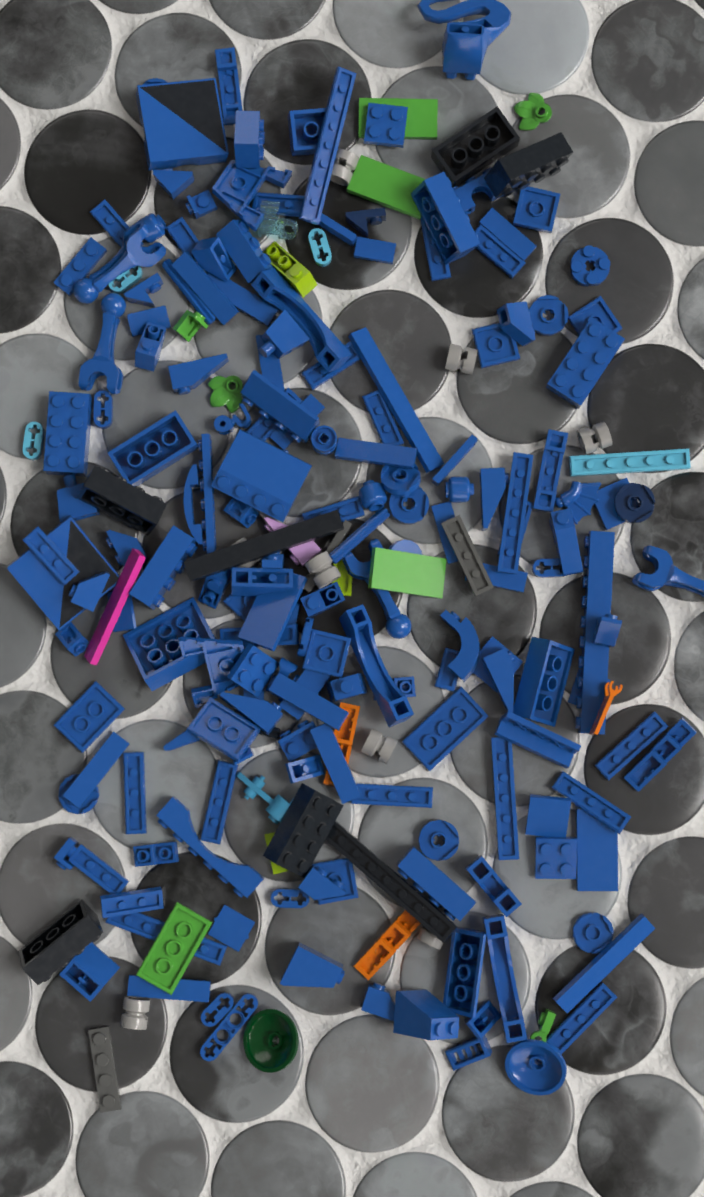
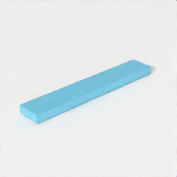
M689 449L569 456L570 477L687 470L691 468Z

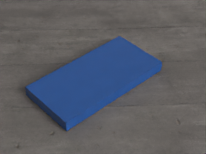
M293 573V589L257 595L238 638L259 647L275 651L308 579Z
M460 687L402 742L431 771L475 730L488 715Z
M576 809L577 891H618V833L584 810Z

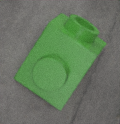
M186 310L172 329L189 342L200 327L207 329L208 325L204 322L205 317L199 312L193 313Z

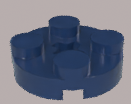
M636 483L626 484L617 492L614 498V508L617 515L629 524L645 521L654 511V494L645 485ZM631 498L640 501L638 503L639 508L630 506Z

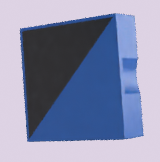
M216 78L137 86L136 100L140 122L144 131V147L148 170L176 168L187 164L204 165L227 161L229 152Z
M71 515L47 534L51 541L80 571L67 584L63 585L30 548L7 565L9 572L59 631L86 610L70 601L71 596L68 595L73 584L77 586L79 581L107 571L110 573V576L100 596L101 598L116 586L120 577L119 573L95 547Z

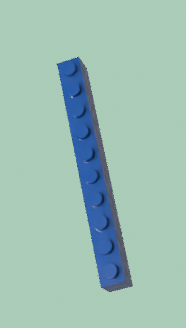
M590 531L588 536L584 538V548H587V556L583 558V568H586V576L582 578V588H585V596L581 598V608H584V616L580 618V628H583V636L579 638V648H582V656L578 658V668H581L582 671L581 676L577 678V688H581L580 696L576 698V708L579 709V717L575 718V729H578V733H590L605 697L604 685L608 682L609 647L592 644L597 619L605 616V614H611L615 532ZM606 717L598 734H605Z

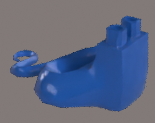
M421 0L417 7L426 21L436 24L447 23L442 43V64L446 77L454 79L457 77V73H465L467 80H474L476 74L481 72L488 46L509 26L512 15L510 10L503 3L496 0H467L447 9L437 11L431 9L430 5L436 2L454 0ZM471 15L485 16L466 22H451Z

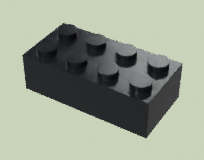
M497 106L432 149L431 158L441 173L445 172L453 188L461 185L516 148L520 137Z
M562 132L498 159L484 179L495 198L502 195L507 197L518 188L523 190L531 182L538 183L549 174L554 176L561 171L560 167L569 162L568 158L572 155L573 151Z
M97 466L93 467L77 496L83 502L147 536L157 526L167 506L160 497L151 496L145 493L143 488L132 486L127 483L126 479L120 476L116 477L110 474L106 468Z
M302 783L263 856L275 864L305 878L344 805Z
M82 899L18 951L21 966L25 973L37 985H40L42 982L48 981L55 971L64 968L71 958L81 954L87 945L97 941L103 933L97 914Z

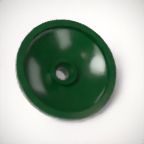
M266 1009L258 1012L250 1019L243 1039L244 1050L248 1060L255 1068L267 1073L279 1072L291 1064L298 1050L299 1037L295 1023L286 1013L277 1009Z

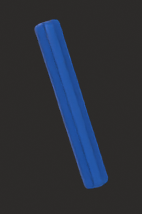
M171 259L165 260L162 263L164 270L195 310L205 317L204 321L206 324H212L216 320L213 313L173 268Z
M386 508L378 510L329 554L332 563L337 564L390 516Z

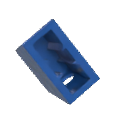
M284 310L261 336L265 344L259 348V351L266 358L272 353L277 358H282L302 347L310 338L290 314Z
M74 474L63 477L66 488L57 490L60 522L70 515L75 521L100 515L97 508L77 498L84 483L77 484Z
M357 673L326 683L331 703L368 693L363 673Z

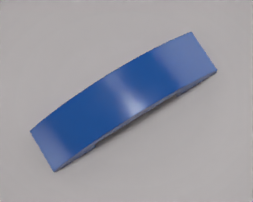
M235 47L216 49L215 54L224 126L234 125L236 110L243 111Z
M548 429L537 481L534 509L549 512L554 510L561 465L568 438V433Z
M194 464L185 482L183 497L184 513L191 534L199 546L202 547L204 539L202 525L194 523L192 488L200 487L199 468L197 464Z

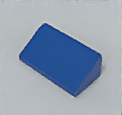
M166 306L127 314L132 337L142 335L147 322L167 327L166 329L171 328Z
M109 592V593L107 594V596H108V601H109V599H110V597H111L112 592ZM130 594L113 632L128 631L136 628L133 601Z

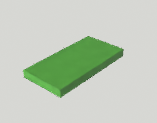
M359 98V138L365 137L368 103L408 107L404 139L437 140L438 99Z
M361 155L347 187V192L420 220L421 214L411 193L426 179Z
M373 547L368 588L443 599L446 559Z
M177 902L136 975L172 995L213 922Z

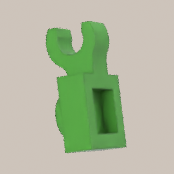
M546 1008L545 1013L542 1012L538 1019L539 1030L533 1032L530 1039L540 1036L542 1038L541 1041L546 1042L547 1034H549L556 1016L554 1011Z

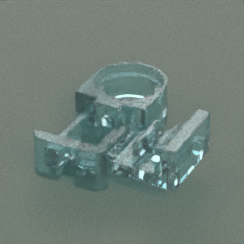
M261 202L260 211L264 214V219L258 227L259 237L262 234L278 235V239L290 240L296 236L298 224L292 219L276 216V212L279 211L280 202ZM291 226L294 232L288 233L283 227Z

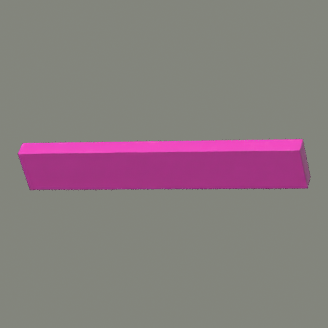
M132 548L86 649L84 657L90 664H98L146 559L137 549Z

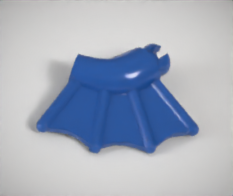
M572 481L571 488L561 494V497H557L555 502L558 508L563 506L567 509L570 508L575 524H578L581 518L591 515L593 504L599 501L597 492L601 483Z

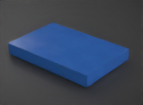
M95 681L54 726L84 753L125 708Z
M210 697L187 727V731L236 762H239L260 733L261 728Z

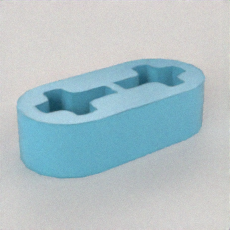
M315 228L308 235L310 248L315 263L318 266L325 267L332 260L330 247L325 232L322 229ZM315 234H318L319 237L322 236L320 238L321 245L319 246L316 240H312ZM319 250H323L324 255H328L325 261H322L321 258L318 259L320 257Z
M138 265L133 267L134 270L138 269L136 276L132 274L127 277L130 274L129 269L108 284L111 291L121 294L142 278L143 271ZM115 280H117L118 282L122 281L121 288H118L117 286L114 287Z
M30 422L25 428L23 454L29 460H37L42 454L45 430L38 422ZM37 426L40 433H36L35 439H33V434L30 430ZM32 443H34V448L37 450V453L34 452L33 456L27 452L28 449L32 448Z

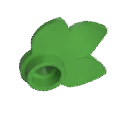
M530 93L528 101H520L514 106L515 112L522 117L519 124L520 130H533L540 123L547 122L552 116L551 107L544 103L543 97L538 93ZM545 110V113L539 115V111Z
M234 375L227 378L222 376L212 378L208 383L209 387L214 390L210 397V405L212 407H220L226 404L231 413L237 411L239 404L242 403V396L240 394L243 389L242 380ZM231 382H234L236 384L235 389L230 388L229 385Z

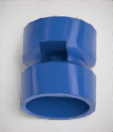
M322 425L314 429L311 434L313 450L323 456L330 455L335 451L337 435L333 428Z

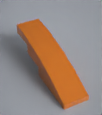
M340 702V708L349 714L340 730L335 729L334 734L347 763H349L360 706ZM326 769L323 785L335 787Z
M404 910L358 960L354 967L369 980L421 923Z

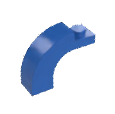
M445 609L440 615L441 619L456 631L461 638L460 652L448 665V668L465 682L474 672L479 661V638L474 626L467 617L460 623L461 618L453 611L449 613Z

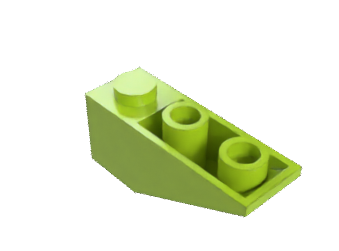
M275 241L263 251L271 259L273 268L277 269L301 297L304 298L318 285L310 271Z

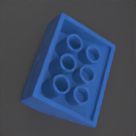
M240 429L211 487L284 522L312 465Z
M194 597L123 635L138 669L151 691L206 663L204 653L182 657L179 637L216 639Z

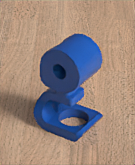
M239 404V407L243 410L247 419L240 420L235 414L232 416L233 418L220 415L215 419L214 427L219 434L227 435L233 432L234 425H237L239 428H248L251 425L252 420L244 404Z
M282 657L279 662L280 670L278 673L288 677L299 666ZM273 675L271 681L269 682L266 688L267 692L271 693L268 689L272 685L277 675Z

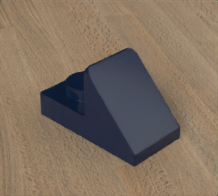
M385 208L345 212L346 222L366 238H368L367 223L378 225L382 221H386Z

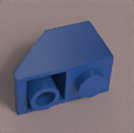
M527 301L506 303L497 309L501 329L520 345L526 346L536 340Z
M147 322L135 351V367L154 372L160 358L167 327Z
M112 530L106 531L108 537L105 539L111 549L115 548L117 552L115 558L120 566H125L132 548L139 550L146 559L148 558L137 538Z
M232 568L206 577L198 601L216 609L231 580Z
M335 582L300 598L308 617L312 618L345 601V598L338 583Z
M605 614V616L597 619L592 644L614 647L622 620H617L618 616Z
M313 866L298 887L314 900L344 896L346 890L343 889L345 885L336 878L334 881L328 878L327 875L329 873L320 866L317 869Z

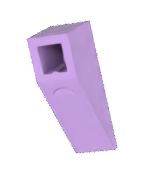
M264 518L267 523L264 526L269 533L287 527V525L271 518ZM314 541L288 549L292 553L289 556L296 565L301 564L302 567L305 566L306 562L321 553V549Z

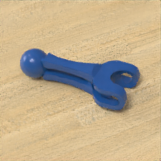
M143 221L136 222L124 232L123 246L119 252L100 270L91 274L89 278L80 279L75 284V298L83 304L94 302L98 298L99 292H102L109 283L122 273L137 265L143 267L155 265L165 256L166 248L159 242H155L148 247H142L141 241L148 235V227Z
M110 293L104 296L101 301V310L103 312L101 337L93 358L84 362L80 368L79 387L81 390L89 391L93 388V384L99 376H106L108 391L111 394H119L123 382V373L115 365L114 346L120 322L119 317L125 313L126 302L121 295Z
M376 538L370 540L368 544L371 555L373 547L383 548L380 541ZM349 552L342 558L348 574L355 579L364 580L369 584L371 559L363 563L358 561L352 552ZM372 589L384 611L387 620V633L395 639H402L408 636L412 628L411 621L406 615L400 613L389 591Z
M650 545L644 547L643 557L653 563L655 573H637L632 580L634 585L650 592L656 591L664 585L686 589L704 597V580L695 578L674 566L672 558L667 551Z

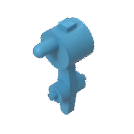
M239 771L236 776L247 785L243 791L246 794L244 798L247 800L249 798L254 799L257 794L269 803V806L265 809L270 814L268 818L277 825L279 822L281 823L293 799L291 802H288L279 794L274 799L262 790L266 784L263 781L265 779L264 776H255L251 781Z

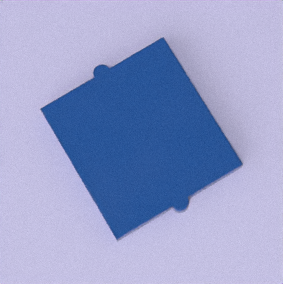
M224 905L218 917L214 918L215 922L208 935L239 952L245 940L249 939V933L255 921Z

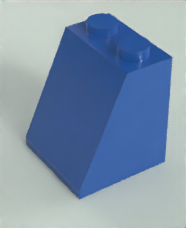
M299 942L281 978L280 984L283 986L334 988L336 983H341L345 971L343 970V964Z
M428 990L396 991L393 1033L426 1040L458 1038L459 1016Z

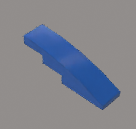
M682 717L624 776V779L639 792L667 765V762L682 749L697 731Z

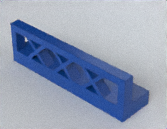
M510 711L501 716L494 735L566 769L570 766L573 755L579 752L581 745Z

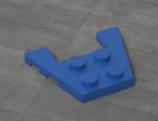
M231 160L213 186L212 193L256 232L264 219V214L248 205L265 180L284 189L292 177V171L287 169L279 171L275 170V167L270 166L267 168H236V161Z
M190 637L178 638L182 657L204 653L211 685L191 689L195 708L201 707L202 703L206 702L210 697L216 699L217 695L222 692L230 691L239 686L227 678V676L244 651L242 641Z

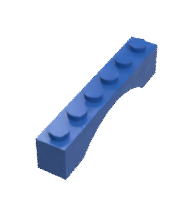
M277 269L264 270L258 275L251 286L264 300L282 311L286 310L310 338L309 342L314 350L315 357L328 372L341 368L352 354Z
M364 605L346 610L339 618L346 636L351 638V647L388 727L390 728L407 721L414 715L406 695L393 682L382 662L375 642L372 622Z
M172 797L156 815L159 818L158 822L165 829L169 827L174 831L172 835L179 842L182 843L184 840L189 845L187 849L195 856L199 854L204 859L203 863L210 870L213 868L220 873L218 877L224 883L230 882L234 886L233 891L241 898L243 896L248 898L264 880L250 865L226 861L208 850L194 830L190 810L176 797Z
M497 914L482 917L505 1040L507 1043L527 1040L504 915Z

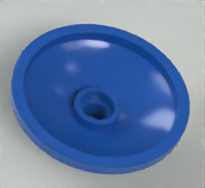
M534 1039L520 1041L510 1048L505 1059V1070L509 1079L516 1087L526 1093L548 1095L557 1091L565 1081L567 1074L565 1060L556 1048L546 1042Z

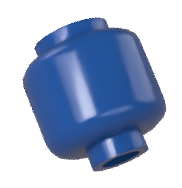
M150 213L139 220L143 221L148 227V235L143 239L148 243H153L165 235L166 224L160 215Z
M450 477L448 482H445V498H449V501L452 503L468 502L470 495H474V483H470L468 477Z
M373 480L366 481L359 489L358 494L365 509L378 511L387 502L385 490L379 482H374Z

